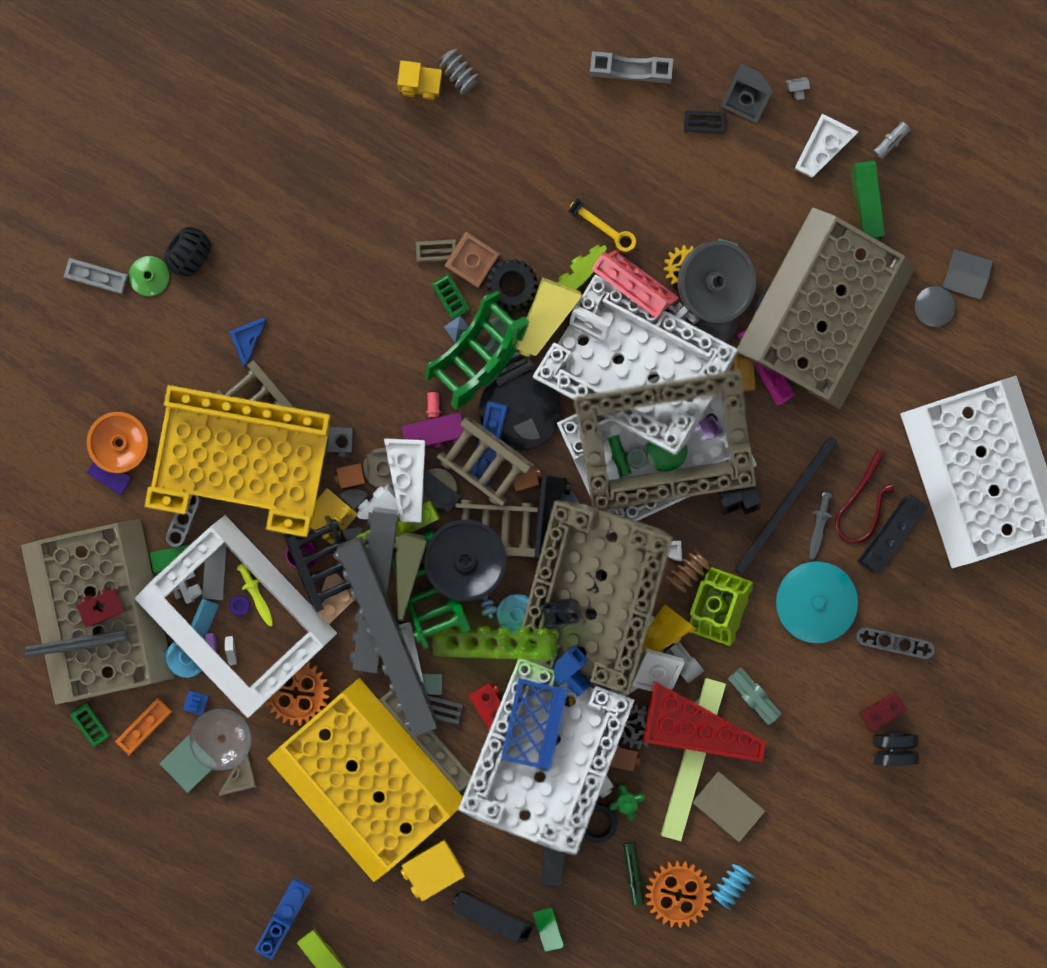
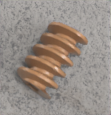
M695 548L696 556L689 553L690 561L683 559L684 567L677 565L679 572L672 570L673 578L666 576L678 591L684 593L687 592L685 585L693 587L691 579L698 582L697 574L705 575L703 568L711 569L706 559Z

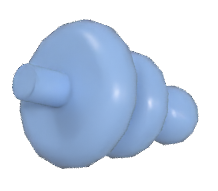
M488 596L482 598L481 607L484 609L481 611V614L483 616L489 615V618L492 619L493 614L497 612V607L492 606L493 601L488 600Z

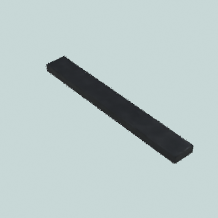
M829 437L739 561L735 567L737 572L743 574L834 447L837 440L833 437Z

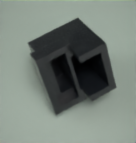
M755 486L719 492L722 515L743 509L744 514L747 515L761 508V500Z

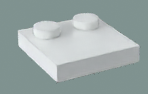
M645 648L637 666L632 686L652 691L653 681H656L666 688L673 690L685 663L684 659Z

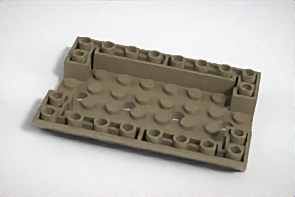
M812 207L737 346V353L769 371L777 372L805 388V391L840 410L916 266L906 256L842 219ZM857 249H862L865 253L862 260H858L855 257ZM838 285L845 287V294L841 297L836 293ZM819 321H823L826 324V330L822 333L817 330V323ZM800 357H804L807 360V365L803 369L797 365Z
M556 500L514 656L552 669L556 662L574 645L577 648L583 647L586 650L585 657L588 661L578 671L581 674L590 676V682L630 694L673 537L656 527L584 504ZM612 530L617 533V541H611L608 538L609 531ZM598 570L606 571L607 579L605 581H600L596 578ZM595 582L599 588L598 593H594L596 589L588 590L594 586ZM569 598L576 599L579 602L581 619L578 623L554 629L544 627V615L540 611L542 604ZM589 608H593L596 611L597 616L595 619L587 615Z
M141 519L114 523L21 545L42 644L95 635L94 629L97 626L103 627L105 633L125 630L127 633V640L123 642L45 654L55 705L175 678V674L171 672L166 663V652L169 646L165 630L135 600L137 595L154 579ZM80 546L87 548L88 552L84 558H80L77 555V549ZM88 586H93L96 589L94 597L100 595V590L111 587V589H118L127 611L94 626L85 628L76 605L81 603V598L86 597L85 590ZM99 602V605L96 606L97 610H102L105 604ZM106 666L113 669L114 673L111 678H106L103 675V669Z

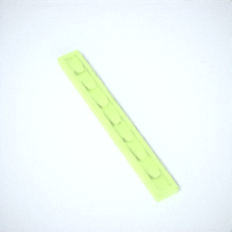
M705 678L698 705L717 715L726 684ZM685 749L661 836L678 841L682 840L706 756L705 752Z

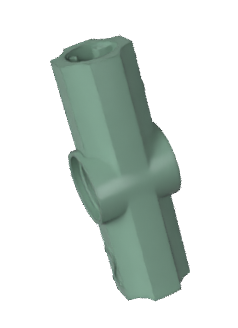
M741 667L730 675L728 680L741 693L744 701L752 709L756 710L765 723L771 724L782 714L768 699L765 691L757 683H754Z

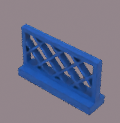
M518 679L500 760L538 768L542 771L548 772L550 770L568 691L567 688H557ZM521 686H530L534 694L524 699L520 692ZM544 690L552 691V700L545 704L539 693ZM536 696L542 706L532 711L526 701ZM524 703L530 714L520 719L516 713V708ZM544 708L548 714V719L540 724L534 714ZM532 716L538 726L527 731L522 721ZM519 723L525 734L515 739L511 730L512 727ZM539 728L544 737L542 741L536 744L530 733ZM527 736L533 746L523 752L517 741ZM515 743L521 754L515 758L506 756L507 748ZM535 748L539 754L538 763L529 761L525 754Z

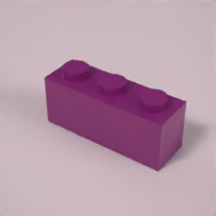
M461 412L401 427L404 439L425 440V447L431 446L432 449L443 447V443L448 441L455 444L464 432V427L460 425L463 421Z

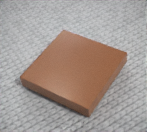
M465 232L444 267L476 288H479L500 253L468 232Z

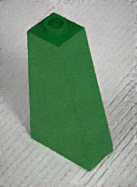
M876 162L857 163L850 169L859 227L862 232L880 241L885 236Z

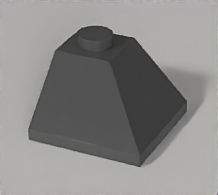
M741 63L721 107L754 123H758L773 90L759 71Z

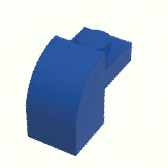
M576 645L571 647L556 662L554 678L558 685L565 681L568 688L579 697L591 684L578 671L588 659Z

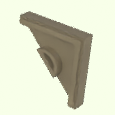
M248 750L243 752L219 792V796L257 787Z

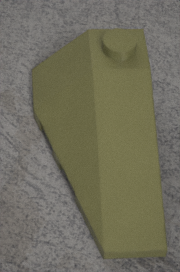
M401 532V536H396L393 548H396L397 613L400 620L403 619L425 548L426 539L424 535Z

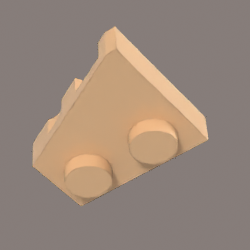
M337 573L328 576L325 579L321 592L345 581ZM352 588L324 600L325 602L322 603L324 610L318 613L328 624L354 601L351 594Z

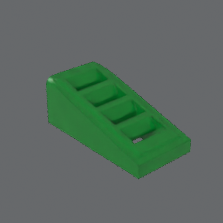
M449 274L432 283L434 290L452 320L470 310ZM447 282L450 283L449 286L445 287L442 290H439L438 287H440L441 285ZM451 289L454 290L452 294L444 298V293L448 292ZM456 296L458 297V300L448 305L447 301ZM460 303L463 305L461 308L452 312L451 308L457 306Z
M87 701L70 711L71 718L93 748L110 737V734ZM87 710L88 713H86L82 717L79 718L77 716L83 711ZM89 717H92L91 721L83 725L82 722L87 720ZM94 724H97V727H95L93 730H91L90 732L87 731L88 728H90ZM101 730L102 734H100L94 739L91 737L92 735Z

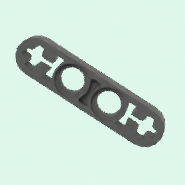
M867 627L860 628L855 634L856 641L863 646L922 659L931 658L935 652L934 645L926 640ZM865 631H868V635L875 636V632H877L878 634L875 638L876 645H872L874 640L866 639V641L863 642V638H860V634H864ZM883 635H887L891 639L890 644L886 647L881 646L879 642L880 637ZM904 639L910 642V649L907 651H902L899 647L900 642ZM914 641H917L916 646L924 647L927 644L930 652L925 653V656H923L922 651L915 650V654H912L915 648Z

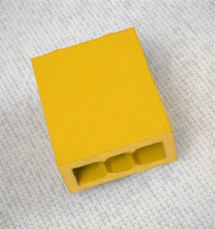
M446 839L428 847L402 863L403 869H401L403 877L406 881H411L413 885L411 890L416 898L420 897L422 901L465 877V872Z

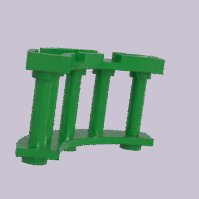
M498 291L483 297L474 320L468 329L461 334L460 339L441 357L427 365L425 379L429 381L437 376L453 392L451 405L456 410L476 397L475 392L483 385L487 387L501 373L517 350L514 347L518 340H523L528 329L529 320L525 317L513 320L497 305L500 295ZM493 312L508 326L505 337L489 322ZM483 329L500 343L498 350L493 356L476 341V338ZM470 346L487 362L478 373L460 357ZM452 363H455L471 380L459 387L443 371Z
M431 529L423 531L426 539L424 550H426L427 544L433 536ZM396 553L393 554V561H392V566H393V569H394L395 573H396ZM425 566L418 568L415 578L426 574ZM434 587L410 596L406 609H410L417 629L414 632L418 643L422 642L425 649L429 648L426 641L427 637L454 626L456 628L461 627L463 633L471 630L459 601L450 599V601H447V604L417 616L413 604L439 594ZM448 612H455V615L450 620L425 630L421 627L420 623Z

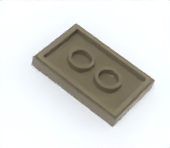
M719 771L692 801L694 805L738 842L742 840L765 812L763 808Z

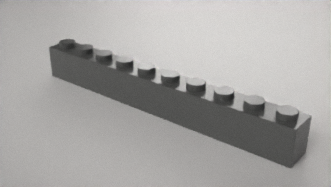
M362 536L339 544L335 552L336 558L345 568L343 571L344 577L352 585L351 594L353 599L359 602L361 607L359 608L362 620L366 619L368 624L366 628L370 639L373 638L376 643L374 646L375 652L383 660L382 668L384 674L390 677V688L394 695L397 694L399 699L397 702L398 708L407 718L405 724L408 731H412L415 737L437 729L438 720Z

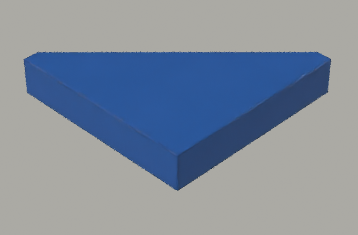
M265 318L229 331L243 366L248 364L266 322Z

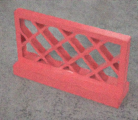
M616 250L609 254L602 253L591 269L656 319L664 310L675 304L679 299L678 296Z

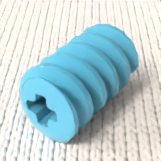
M735 864L731 865L735 870L734 872L727 870L730 878H721L725 884H717L720 891L712 890L714 898L729 910L731 908L728 903L736 904L733 896L741 897L738 890H746L743 883L750 885L751 882L748 877L755 878L742 866Z

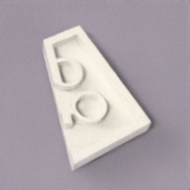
M822 114L794 169L813 178L858 131Z

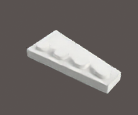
M384 439L400 521L422 523L425 440Z

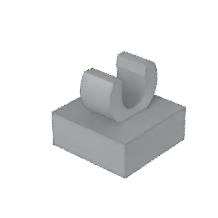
M806 77L786 80V87L790 92L794 91L796 100L805 99L803 89L810 88L809 80Z

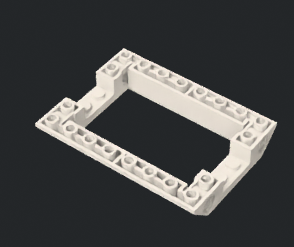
M226 515L209 527L135 598L146 612L247 718L337 634ZM223 543L308 632L250 688L165 599L208 557L210 558Z

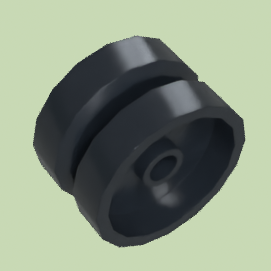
M901 732L873 735V746L879 749H886V751H878L873 754L874 765L906 766L919 764V753L906 750L919 745L918 735Z

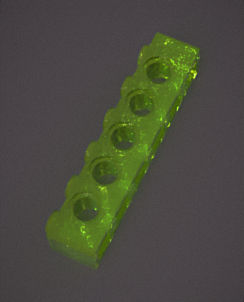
M483 626L463 633L461 627H458V629L449 628L432 635L433 656L552 660L557 656L556 632H549L547 628H540L537 631H530V628H518L517 631H512L509 627H499L498 630H490V627ZM453 636L458 639V645L453 643ZM472 637L477 639L478 646L472 643ZM491 638L497 640V647L491 643ZM511 638L517 641V647L511 644ZM530 639H534L537 642V648L530 644Z

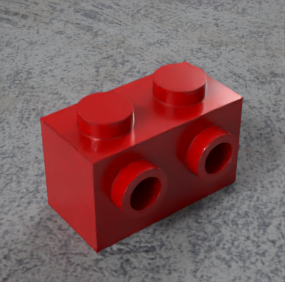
M490 682L468 695L489 731L501 704V700L498 697L501 693L496 684L491 685Z

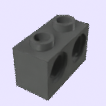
M329 427L325 456H328V453H336V457H348V453H353L354 429ZM340 437L348 439V445L345 448H339L337 445V440Z

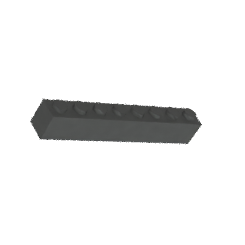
M374 507L373 512L368 514L367 524L371 525L370 533L366 532L365 545H368L369 555L388 598L399 510ZM356 611L355 624H358V630L354 631L352 643L356 644L355 651H351L350 663H353L352 670L377 673L380 657L377 656L374 649L376 643L373 638L370 639L366 628L368 624L366 619L362 620L360 613Z

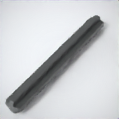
M125 630L26 646L25 654L26 657H33L123 642L127 640V633Z

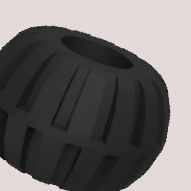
M185 227L171 240L164 253V262L174 274L190 277L206 261L211 251V242L203 231L193 227Z

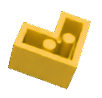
M400 60L397 83L399 92H402V95L407 97H414L417 94L423 95L422 98L434 100L435 97L440 96L442 70L422 67L421 63Z

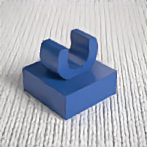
M189 690L183 710L203 716L209 696Z

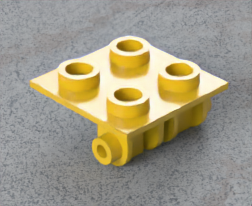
M326 488L316 500L310 527L316 530L326 526L327 523L324 517L328 515L333 520L336 519L340 530H343L349 526L358 513ZM331 533L321 536L331 545L334 543Z

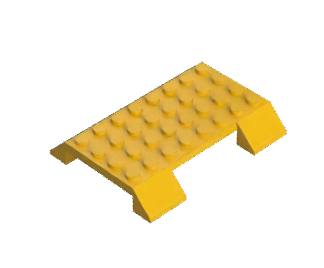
M168 385L164 401L166 412L152 485L148 487L145 507L186 514L192 495L270 509L267 530L307 537L316 505L328 441L330 415Z

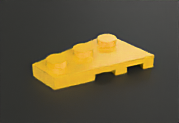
M665 604L647 629L639 662L645 648L663 653L665 648L673 643L676 644L681 640V637L688 632L692 633L696 628Z

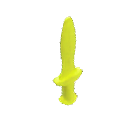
M240 563L237 566V570L241 572L246 583L242 590L247 589L250 592L259 614L268 626H272L273 622L269 608L258 589L260 581L258 579L253 580L247 567Z

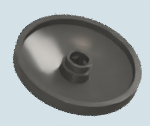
M709 241L700 244L685 257L679 270L678 291L681 301L693 316L702 321L724 323L735 319L747 309L755 293L756 274L750 258L741 248L729 242Z

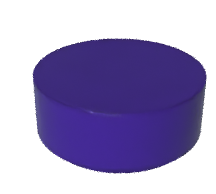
M239 595L232 598L229 606L233 614L242 616L249 612L251 604L247 597Z

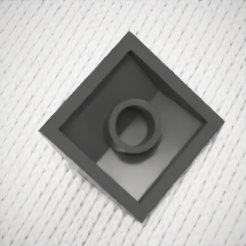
M953 249L942 288L981 300L993 261Z

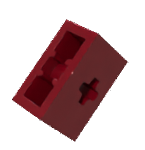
M107 587L100 590V595L92 598V595L80 599L81 603L77 604L76 607L85 628L94 626L127 611L118 589ZM99 602L105 604L102 610H97L96 608Z
M892 692L859 714L868 729L874 732L906 712L907 708L898 694Z

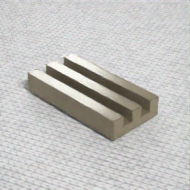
M456 240L417 241V263L447 261L450 256L420 257V254L452 253L456 247ZM452 245V248L420 250V246Z

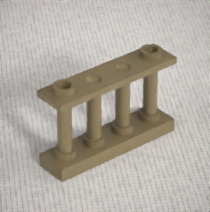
M254 360L247 365L250 368L249 374L224 394L221 390L216 391L219 395L234 397L253 380L259 379L263 384L262 389L250 400L260 402L264 397L272 394L277 400L274 402L275 405L294 408Z
M470 416L465 417L460 424L464 427V432L448 454L442 452L437 458L441 460L440 463L447 469L452 468L488 495L489 500L493 504L503 506L508 501L503 495L518 474L522 472L526 474L534 464ZM475 435L480 439V445L463 467L454 459L470 436L473 437ZM491 447L496 451L497 456L479 479L470 471L485 450ZM503 460H508L513 464V469L498 490L495 491L487 483Z
M460 500V504L456 503V508H462L461 520L470 519V509H482V523L490 527V510H503L501 541L505 547L506 555L535 557V549H532L531 544H529L531 512H537V508H533L534 504L521 503V507L476 505L472 504L473 500ZM511 511L523 512L522 539L519 548H513L511 543H509Z

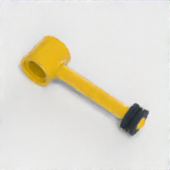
M578 198L575 202L571 203L568 212L574 213V216L577 214L581 215L613 238L619 253L626 255L634 251L636 238L631 232L624 231L618 233L583 207L584 202H579L580 199ZM624 238L629 239L632 243L627 248L620 245V241Z

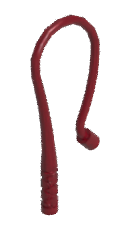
M877 449L858 488L835 518L837 534L849 543L863 542L872 535L880 515L882 494L894 491L892 483L885 485L879 491L875 517L869 532L864 537L850 539L841 532L839 519L873 476L885 453L881 449Z

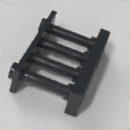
M910 495L909 498L904 496L857 562L872 573L877 571L880 574L928 506L913 495Z
M328 515L324 517L327 525L308 533L307 537H299L298 535L295 536L288 533L283 535L310 604L316 612L324 610L322 603L325 602V599L352 588L351 583L345 581L323 592H317L315 588L317 581L340 572L345 568L342 563H338L313 574V572H309L307 567L311 562L336 552L338 545L342 543L338 534L340 527L336 519L333 520ZM331 533L334 544L309 555H302L300 548L303 547V544Z

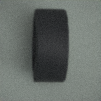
M595 803L592 812L602 811L609 817V828L601 835H594L586 828L583 836L590 842L602 843L614 835L617 828L615 813L607 805Z

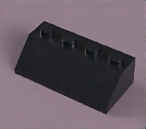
M542 475L535 557L540 558L554 502L556 500L565 501V495L570 494L571 483H567V478Z

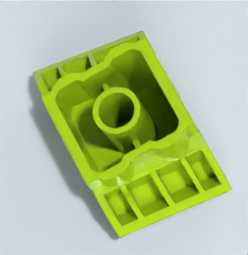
M711 567L704 581L700 583L690 612L692 617L689 623L696 628L692 633L731 646L735 641L736 631L740 627L743 612L748 604V596L753 590V582Z

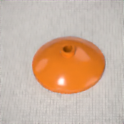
M110 412L99 417L90 427L87 435V450L92 461L101 469L112 473H123L134 469L144 459L148 450V435L145 427L136 417L124 412ZM119 439L123 441L121 447H118L116 444Z

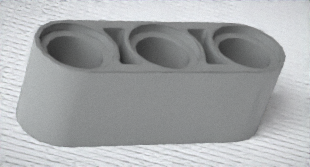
M195 495L196 503L188 506L186 512L189 516L188 523L181 524L179 521L181 514H174L166 535L169 545L179 547L186 543L202 502L201 496ZM175 532L180 533L182 537L181 541L177 544L172 541V535Z

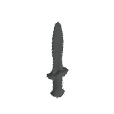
M828 491L821 493L822 502L820 510L813 511V514H816V526L810 543V559L816 557L822 542L824 525L829 517L832 518V515L827 512L833 494Z

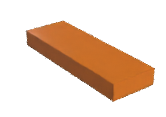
M158 697L115 742L130 756L173 711Z

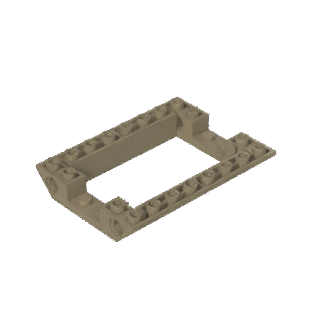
M740 370L574 397L593 508L609 510L756 486ZM721 394L730 461L614 480L608 479L598 414Z

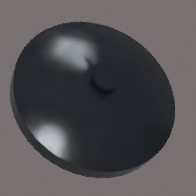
M531 370L498 386L494 379L484 389L480 399L479 415L482 424L488 401L508 405L501 440L514 450H528L544 443L555 431L560 418V401L556 390L534 379L535 371ZM532 418L540 438L526 439L520 436L513 426Z
M457 520L444 525L434 533L425 550L424 565L428 580L441 595L454 601L473 602L488 596L499 586L506 571L507 557L503 542L490 527L478 521Z

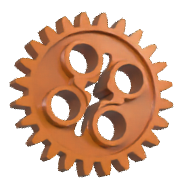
M310 661L292 676L293 684L291 686H286L284 683L280 688L294 690L298 687V691L312 692L315 696L302 694L296 697L295 693L280 692L278 689L269 698L270 701L266 703V706H273L270 713L277 712L276 719L283 716V723L290 719L291 725H294L296 720L299 726L303 725V719L308 723L311 720L310 716L315 717L317 715L316 712L323 710L321 706L328 705L324 701V699L330 698V695L325 694V691L329 690L330 687L324 686L328 679L322 680L321 677L324 672H316L319 666L310 668ZM306 678H310L313 681L311 689H307L304 686ZM284 695L290 698V705L287 707L281 703V698ZM303 698L310 701L309 709L302 708L301 701Z
M678 860L675 861V866H672L668 861V868L666 869L660 865L661 872L659 873L654 870L653 872L656 877L648 878L652 885H646V888L651 890V892L645 894L646 897L651 898V900L646 902L647 905H653L650 912L654 913L657 911L658 913L655 918L663 917V924L669 920L671 927H673L675 922L678 923L679 928H681L682 922L690 926L689 920L691 919L697 923L696 916L698 915L703 918L704 916L701 911H708L705 903H711V900L706 897L712 894L711 891L706 890L711 885L708 882H703L707 876H699L702 870L694 871V864L688 868L686 861L683 862L682 866L679 865ZM670 876L676 878V884L672 887L665 884V880ZM687 882H695L696 888L693 891H687L685 889ZM661 889H667L672 892H677L678 889H681L683 894L694 895L696 899H690L685 896H679V899H676L675 894L661 892ZM663 897H670L672 903L664 907L661 905V899ZM689 901L692 903L689 911L681 909L683 902Z

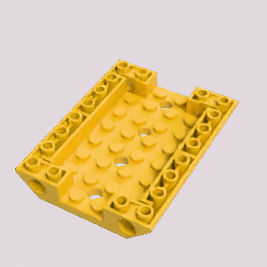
M360 678L267 758L373 882L388 872L459 809L463 800V796ZM322 729H328L331 732L329 740H322L319 733ZM349 760L357 762L358 768L356 771L352 772L347 769L346 764ZM376 791L384 793L385 800L378 803L373 799V794ZM404 822H408L412 826V831L408 834H404L400 830V825Z

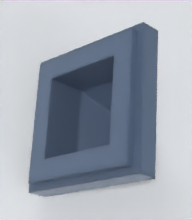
M459 316L444 326V328L456 343L460 339L461 334L468 329V325Z

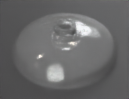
M213 709L204 713L196 720L190 733V746L195 758L202 765L213 770H228L240 764L248 755L252 742L251 731L245 719L229 709ZM220 735H224L226 737L225 742H221L219 740Z

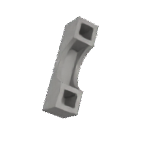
M592 51L590 76L670 83L673 59L660 57L636 59L617 56L613 53Z

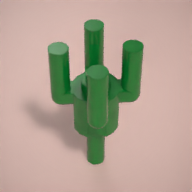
M621 782L618 784L620 795L617 801H609L608 807L611 811L619 809L620 812L626 814L628 820L632 821L635 819L634 812L637 809V804L643 802L645 797L642 792H638L636 795L628 792L625 783Z

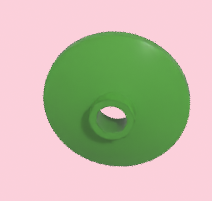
M154 256L139 258L133 263L129 271V281L132 288L140 295L148 297L156 296L163 292L170 279L166 264ZM146 272H151L152 276L150 279L145 278Z

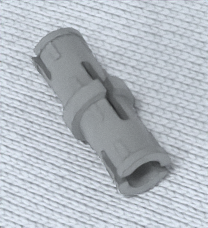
M901 121L890 134L887 133L885 135V139L873 152L883 160L894 147L899 145L898 142L911 129Z

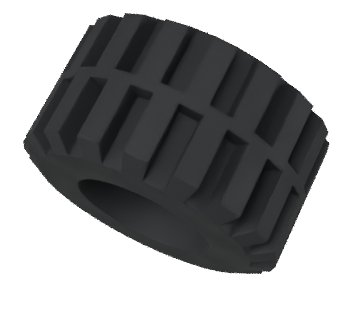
M506 259L502 263L499 262L495 268H492L490 275H488V294L496 291L500 293L497 305L504 311L516 312L517 310H524L525 307L531 305L538 290L536 273L530 265L528 266L526 262L518 261V259ZM516 274L524 280L525 288L519 296L508 297L502 292L500 284L506 275Z

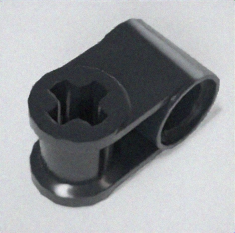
M573 598L546 602L540 606V611L544 615L543 625L547 629L573 625L581 619L580 604Z

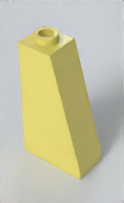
M542 277L526 318L530 321L523 340H518L516 344L519 353L528 357L531 354L536 356L580 300L581 292Z

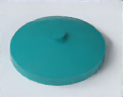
M808 562L795 567L783 578L776 594V610L782 625L796 638L810 643H825L840 637L852 625L858 609V596L852 580L840 568L826 562Z

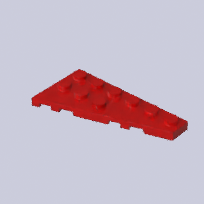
M653 681L643 742L758 762L763 761L765 741L660 683Z

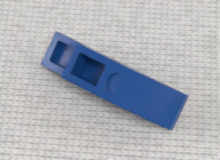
M295 877L293 878L254 951L270 960L273 959L309 894L311 886Z

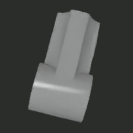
M680 642L673 644L665 651L666 654L684 659L685 663L680 674L688 684L704 672L703 668L694 657L689 655Z

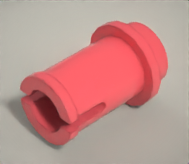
M427 393L428 411H426V414H428V418H439L440 414H442V411H440V393Z

